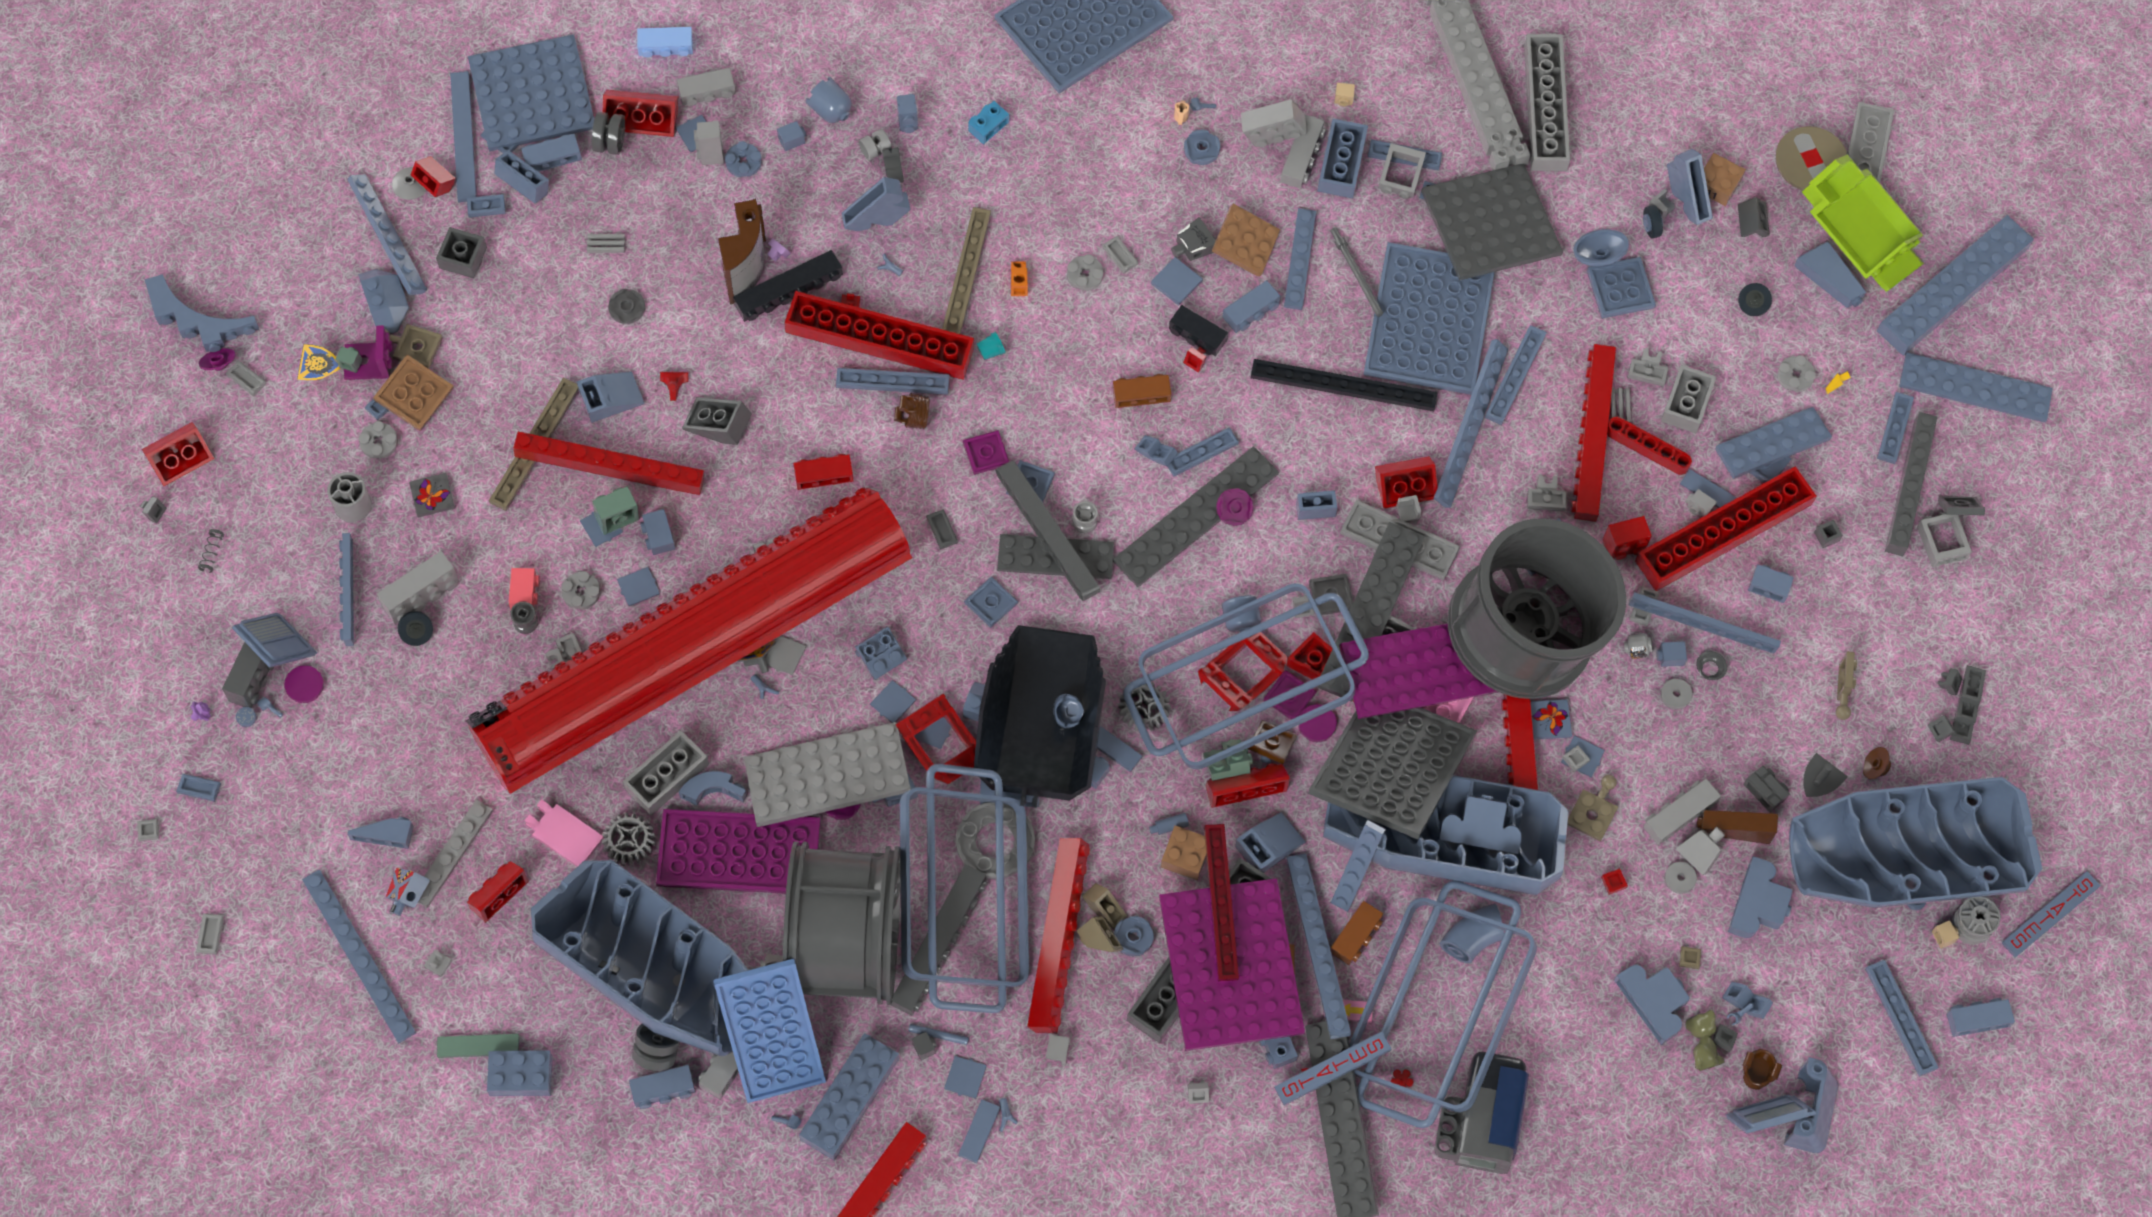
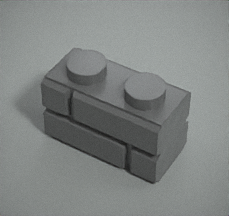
M1763 765L1751 774L1743 784L1770 813L1790 795L1788 787L1782 782L1779 783L1775 778L1774 772L1770 768L1766 769Z

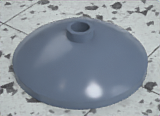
M1602 229L1592 231L1576 241L1573 248L1574 256L1579 262L1588 266L1602 267L1611 265L1619 261L1627 253L1629 242L1623 233L1616 230Z

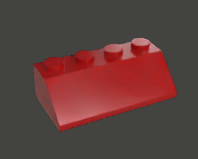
M607 89L603 94L602 112L608 113L610 119L614 114L624 115L626 133L674 137L679 96Z
M1274 763L1262 769L1251 768L1248 774L1214 781L1210 778L1206 781V790L1211 808L1287 792L1290 778L1283 764L1277 765Z

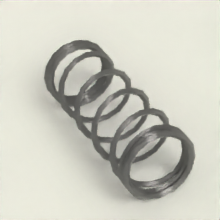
M217 529L209 530L210 537L208 538L215 537L223 540L224 533ZM214 533L221 534V537L215 536L216 534ZM207 538V542H208L209 544H207V545L204 546V549H205V550H206L205 547L208 546V545H214V546L220 548L219 545L211 544V543L208 541V538ZM206 550L207 552L202 553V557L205 553H212L215 556L218 555L217 553L209 552L208 550ZM207 559L202 560V561H210V562H212V563H215V562L212 561V560H207ZM202 561L199 562L198 569L203 572L205 568L211 570L209 573L213 572V567L201 564Z

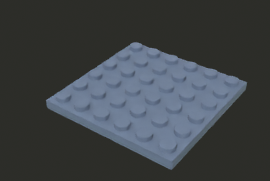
M574 34L468 56L489 152L498 150L499 147L507 148L513 144L522 145L593 129L594 116Z

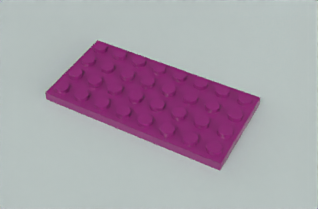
M1448 624L1363 639L1369 651L1368 660L1361 667L1350 671L1355 685L1353 700L1358 719L1499 693L1478 680L1464 666L1452 645ZM1355 641L1339 644L1345 664L1361 657V652Z
M663 809L656 886L786 894L789 860L793 842L798 841L800 846H802L803 842H808L809 849H818L821 818L800 817L757 827L754 814Z

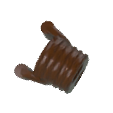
M912 392L909 396H900V405L895 407L894 421L905 424L906 428L924 430L927 426L929 415V396L926 397ZM902 411L909 414V418L902 419Z
M1768 1050L1748 1051L1742 1065L1744 1071L1743 1079L1746 1086L1750 1089L1759 1090L1770 1082L1778 1080L1782 1065L1777 1063L1774 1055Z

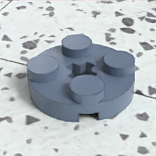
M1207 130L1193 131L1184 142L1185 156L1193 164H1210L1218 158L1220 141L1216 135L1213 136ZM1201 144H1203V147H1207L1205 150L1198 149Z
M744 141L738 142L726 153L725 163L727 170L736 177L752 176L761 167L762 158L760 151L755 146ZM746 157L747 163H739L740 158Z
M1131 916L1121 920L1114 930V935L1123 947V950L1120 952L1127 956H1142L1152 946L1154 938L1152 928L1148 921L1141 917ZM1136 932L1139 939L1132 941L1128 935Z

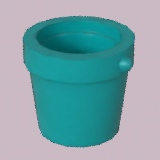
M996 331L977 343V347L984 360L1006 353Z

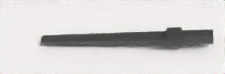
M1336 227L1332 228L1330 232L1335 239L1336 247L1338 250H1341L1376 316H1382L1383 311L1352 257L1345 238L1341 237Z

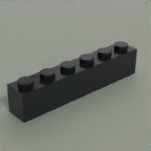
M830 250L733 296L734 305L744 322L747 320L753 321L764 312L770 313L775 307L790 303L795 291L807 294L808 291L814 288H822L829 281H837L843 275L842 266L834 252Z

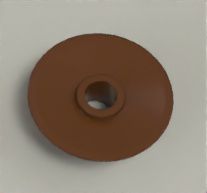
M1877 747L1868 753L1863 768V775L1866 778L1876 779L1889 772L1891 761L1887 749Z

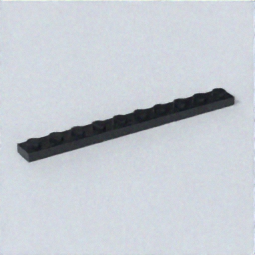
M1254 359L1250 377L1251 379L1433 412L1438 394L1436 391Z

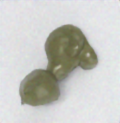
M1708 1010L1706 1013H1701L1687 1019L1685 1022L1686 1029L1691 1032L1692 1036L1700 1039L1699 1044L1693 1049L1695 1068L1702 1071L1725 1063L1724 1058L1717 1054L1716 1044L1711 1038L1717 1029L1713 1010Z

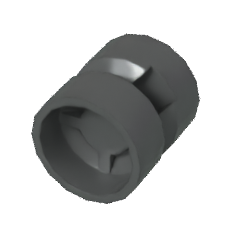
M518 602L512 607L510 616L515 629L522 634L533 632L538 626V617L533 605L528 602Z

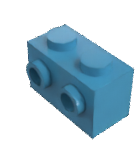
M993 101L985 105L977 116L974 115L970 118L968 131L984 145L1009 123V113Z

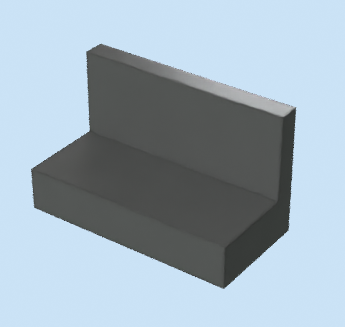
M1755 197L1738 204L1741 237H1747L1754 233L1761 237L1769 236L1766 203Z

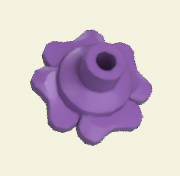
M192 702L190 706L193 710V714L190 716L191 719L194 721L198 719L208 721L211 717L208 705L203 702Z

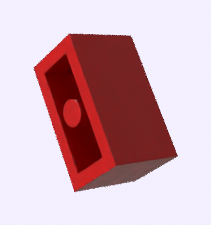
M432 156L415 161L410 174L434 197L449 193L456 179Z

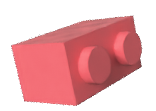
M511 568L510 609L518 602H528L533 607L534 604H538V593H535L536 587H539L540 577L536 575L535 568Z

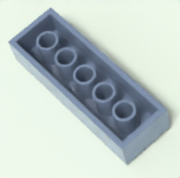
M864 1033L800 1132V1141L835 1161L899 1061V1053Z

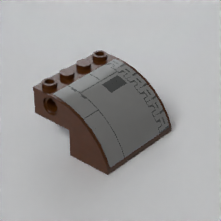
M756 198L734 203L739 228L738 235L718 238L730 304H734L733 296L757 284L764 267L765 253L763 242H766L762 207L761 204L757 205Z

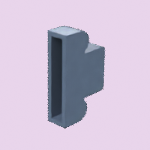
M1690 149L1676 155L1674 161L1667 164L1673 195L1684 203V213L1694 224L1699 225L1713 219L1701 154L1694 149Z
M883 177L841 214L845 229L862 231L868 230L872 223L883 226L893 225L911 209L908 195L902 192L900 181Z
M1482 794L1481 797L1468 795L1462 819L1454 813H1449L1443 817L1439 839L1518 854L1521 832L1513 824H1507L1503 827L1507 808L1505 802L1493 800L1494 796Z
M1754 856L1751 858L1728 929L1729 933L1743 938H1751L1758 931L1760 924L1777 930L1783 924L1785 916H1789L1792 907L1789 905L1792 889L1771 882L1776 874V868L1771 862Z
M1633 965L1615 977V983L1661 1045L1678 1034L1682 1027V1021L1673 1013L1684 1007L1690 997L1684 990L1681 980L1676 979L1668 968H1664L1649 979H1646L1645 970L1639 965Z

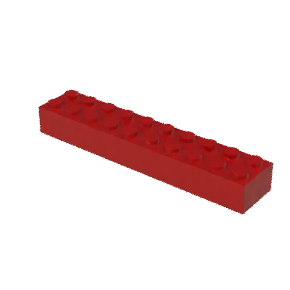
M795 291L784 322L785 332L788 334L935 373L947 374L962 380L965 378L974 351L973 337Z
M1794 466L1640 551L1635 562L1654 590L1658 591L1810 507L1817 495L1797 467Z

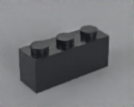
M1183 305L1179 307L1169 321V329L1173 335L1182 336L1190 345L1201 347L1206 350L1205 354L1207 355L1212 354L1216 357L1228 340L1227 331Z

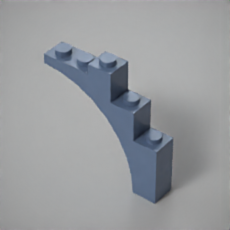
M163 274L145 279L158 324L169 325L176 320L182 338L191 339L200 334L206 352H217L222 347H225L223 340H234L239 335H251L256 330H259L255 316L240 319H221L209 317L190 309L174 296Z

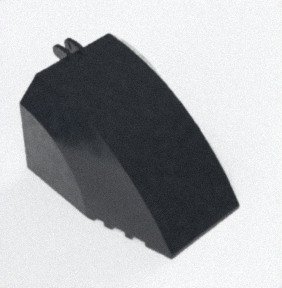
M1018 625L1009 637V642L1003 645L1002 652L996 655L995 662H991L989 665L979 710L974 768L992 770L998 773L1002 779L1003 792L1021 794L1020 806H1025L1026 795L1034 796L1032 798V807L1037 808L1039 797L1070 801L1091 788L1106 680L1103 678V668L1100 666L1101 660L1097 654L1098 648L1094 635ZM1063 694L1077 697L1084 710L1080 723L1071 728L1059 726L1053 715L1055 700ZM979 777L991 790H995L993 779Z

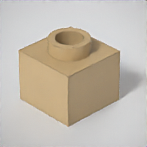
M1337 83L1334 103L1343 107L1352 105L1355 84Z
M1950 920L1937 925L1931 931L1941 949L1954 944L1959 939V932Z

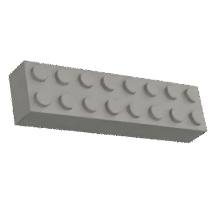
M1527 34L1524 42L1531 171H1567L1570 163L1563 34Z

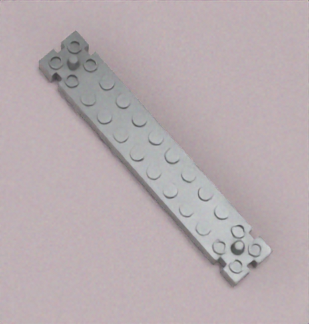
M1425 0L1427 6L1431 5L1430 15L1486 156L1490 155L1489 164L1492 171L1506 168L1510 165L1523 163L1525 166L1528 165L1530 158L1529 150L1526 143L1521 144L1523 135L1469 1Z

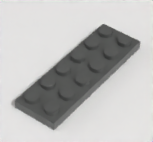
M1000 534L997 571L1064 576L1039 537ZM1068 539L1094 578L1111 579L1114 542Z

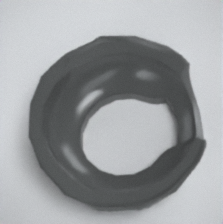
M1709 651L1701 654L1696 663L1698 672L1707 680H1719L1727 672L1726 660L1717 652ZM1706 662L1716 663L1718 666L1716 674L1707 676L1702 672L1703 665Z

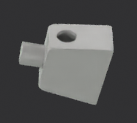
M1718 827L1710 834L1703 829L1679 845L1676 850L1702 875H1706L1724 849L1718 842L1725 834Z

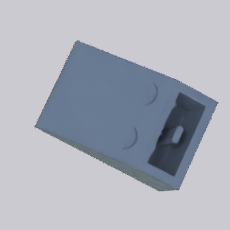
M632 371L594 375L577 381L578 390L591 423L645 404Z
M1281 812L1252 827L1238 837L1235 847L1250 865L1265 873L1306 842Z

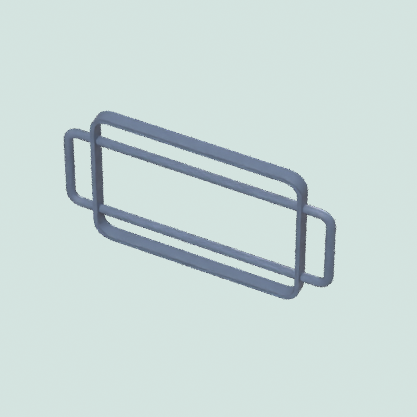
M1294 583L1146 649L1140 655L1138 662L1143 677L1127 684L1124 688L1123 697L1145 746L1154 756H1164L1178 750L1185 765L1191 769L1198 770L1349 702L1355 695V685L1350 671L1366 663L1369 651L1340 595L1327 593L1313 599L1305 586ZM1299 591L1304 593L1309 601L1148 675L1146 674L1144 662L1150 656L1286 594ZM1327 601L1336 602L1361 652L1359 659L1345 664L1317 606ZM1313 609L1341 667L1179 741L1177 740L1151 681ZM1343 674L1346 675L1350 683V690L1343 697L1202 761L1192 762L1188 760L1182 750L1184 746ZM1144 684H1147L1174 743L1160 749L1154 746L1131 697L1132 690Z
M934 764L927 771L926 788H912L903 793L900 799L902 969L911 979L929 981V998L936 1008L999 1013L1006 1006V988L1022 985L1026 982L1029 975L1025 808L1020 806L1018 800L1003 797L1002 779L995 771ZM936 772H946L991 778L995 783V796L934 789V775ZM912 794L927 795L929 975L917 973L911 964L909 800ZM935 796L995 803L998 981L937 975ZM1003 804L1010 805L1014 809L1017 821L1019 978L1016 982L1006 981ZM937 982L998 987L997 1005L940 1001L937 997Z
M1459 881L1446 883L1441 889L1437 901L1421 897L1409 904L1350 1041V1047L1359 1043L1417 908L1423 905L1434 907L1382 1028L1386 1040L1441 910L1505 931L1436 1098L1372 1076L1379 1057L1368 1062L1364 1072L1354 1070L1355 1076L1361 1078L1357 1087L1360 1106L1418 1128L1431 1126L1435 1122L1441 1107L1454 1112H1464L1472 1107L1537 951L1536 941L1530 933L1516 928L1521 916V906L1517 901ZM1459 889L1513 908V914L1507 925L1444 904L1450 890ZM1516 934L1529 939V951L1468 1098L1459 1105L1444 1102L1512 935ZM1371 1081L1432 1103L1433 1106L1429 1116L1425 1120H1419L1367 1101L1363 1095L1368 1082Z

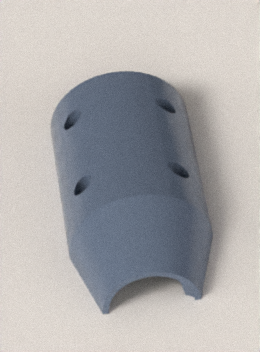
M1454 775L1419 839L1328 802L1323 837L1352 852L1367 820L1386 829L1372 859V862L1386 869L1536 896L1557 882L1563 873L1568 810L1550 792ZM1482 794L1494 796L1493 800L1503 801L1507 805L1503 827L1507 824H1513L1521 832L1519 853L1515 854L1440 840L1439 833L1442 819L1449 813H1454L1462 819L1468 795L1481 797Z
M2003 777L1854 792L1793 817L1790 824L1789 848L1791 865L1800 892L1807 896L1865 907L1880 908L2025 892L2043 869L2036 837L2032 833L2033 824L2026 793Z
M613 860L583 861L561 881V884L556 889L553 888L531 908L534 943L652 1032L719 1056H726L733 1051L713 980L748 971L747 967L729 945ZM602 960L607 962L604 968L598 967ZM614 965L620 968L617 975L612 974ZM676 975H681L679 985H674L673 978Z

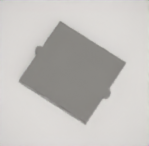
M779 636L775 638L776 644L769 650L765 662L767 666L776 669L777 672L782 671L793 675L806 646L795 642L793 638L788 639Z

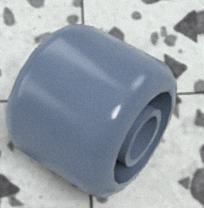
M1245 595L1228 599L1222 603L1223 614L1250 603L1257 598L1252 595ZM1259 607L1225 622L1226 628L1232 632H1242L1260 624L1261 615Z

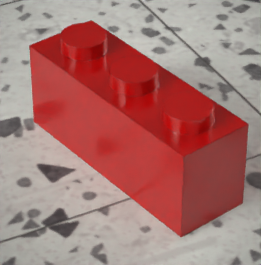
M837 454L834 457L828 458L822 456L814 460L802 459L793 463L797 490L854 482L850 454Z

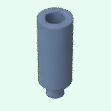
M1186 813L1155 821V825L1149 826L1150 833L1158 832V835L1173 831L1174 825L1181 828L1188 827L1189 822Z

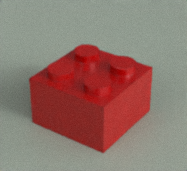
M1645 516L1608 525L1603 542L1612 558L1621 560L1629 554L1638 555L1640 551L1646 549L1652 535Z

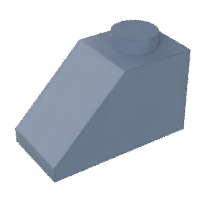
M973 683L963 708L964 718L978 721L984 684Z

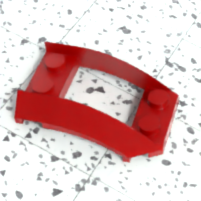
M1259 632L1228 646L1211 660L1208 665L1199 669L1198 674L1201 685L1206 682L1231 706L1229 711H1240L1280 677L1284 672L1287 656L1262 632ZM1248 646L1272 670L1245 693L1221 669Z
M944 693L895 724L911 751L925 770L928 771L934 764L914 735L942 717H945L967 749L944 764L974 768L976 739L961 721L954 708L951 707ZM936 772L934 778L948 785L961 777L962 774Z

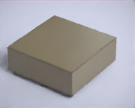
M1681 946L1679 967L1699 970L1701 949Z

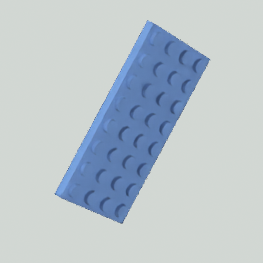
M794 959L713 980L747 1103L826 1083Z

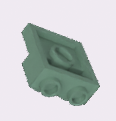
M1241 739L1222 742V749L1204 752V759L1241 743ZM1247 748L1207 766L1212 781L1250 773V765L1253 764L1252 756L1248 753Z

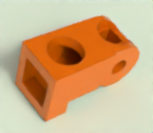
M1011 261V296H1028L1026 261Z

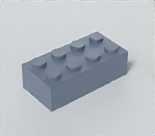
M1332 119L1317 192L1353 199L1368 125Z

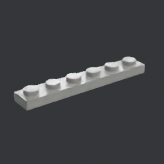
M475 800L424 875L430 881L418 901L419 904L426 908L429 907L492 814V808Z

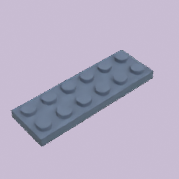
M1811 407L1716 445L1715 450L1732 478L1735 479L1829 441L1832 435L1814 407Z

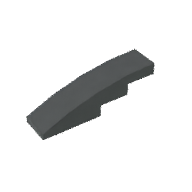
M1969 665L1966 667L1953 722L1955 733L1950 736L1952 741L1967 745L1971 742L1973 726L1976 722L1978 706L1982 698L1986 670Z

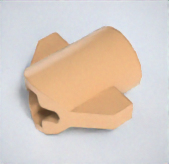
M1183 100L1177 102L1174 109V119L1178 122V125H1182L1183 122L1187 121L1189 115V105Z

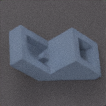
M1731 982L1722 997L1740 1010L1752 1003L1754 1007L1746 1013L1764 1019L1773 1004L1770 998L1754 995L1747 985Z

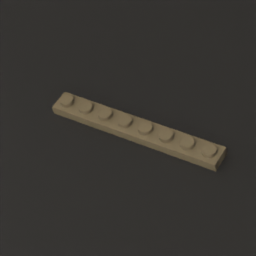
M976 207L972 209L942 327L943 330L961 334L991 210Z
M562 378L529 434L551 438L579 391L576 383ZM515 457L490 497L489 503L507 511L536 461Z

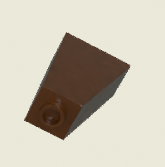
M1704 810L1702 815L1697 818L1696 827L1700 828V830L1704 829L1709 834L1718 827L1725 834L1723 838L1770 844L1777 833L1778 814Z

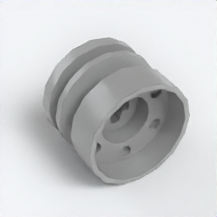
M1973 897L1966 899L1953 914L1951 923L1956 926L1959 932V939L1962 942L1976 945L1986 941L1995 932L2000 924L2001 916L1998 907L1993 901L1986 897Z

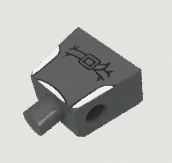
M1198 217L1177 234L1176 242L1178 245L1172 247L1171 251L1176 258L1185 254L1189 261L1214 253L1212 249L1216 240L1201 218Z

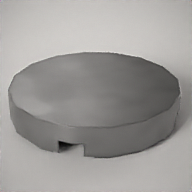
M623 289L615 292L610 297L608 310L611 317L618 323L632 324L643 316L645 301L637 291Z

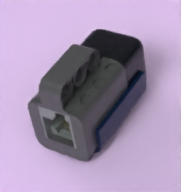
M1478 1052L1472 1058L1464 1099L1447 1097L1444 1102L1459 1105L1466 1101L1486 1052ZM1494 1054L1472 1107L1464 1112H1450L1441 1107L1434 1147L1435 1154L1438 1157L1452 1160L1458 1166L1497 1174H1507L1518 1149L1529 1074L1526 1072V1065L1523 1060L1516 1057ZM1449 1124L1453 1130L1446 1131L1442 1125ZM1445 1143L1450 1149L1443 1151L1439 1145Z

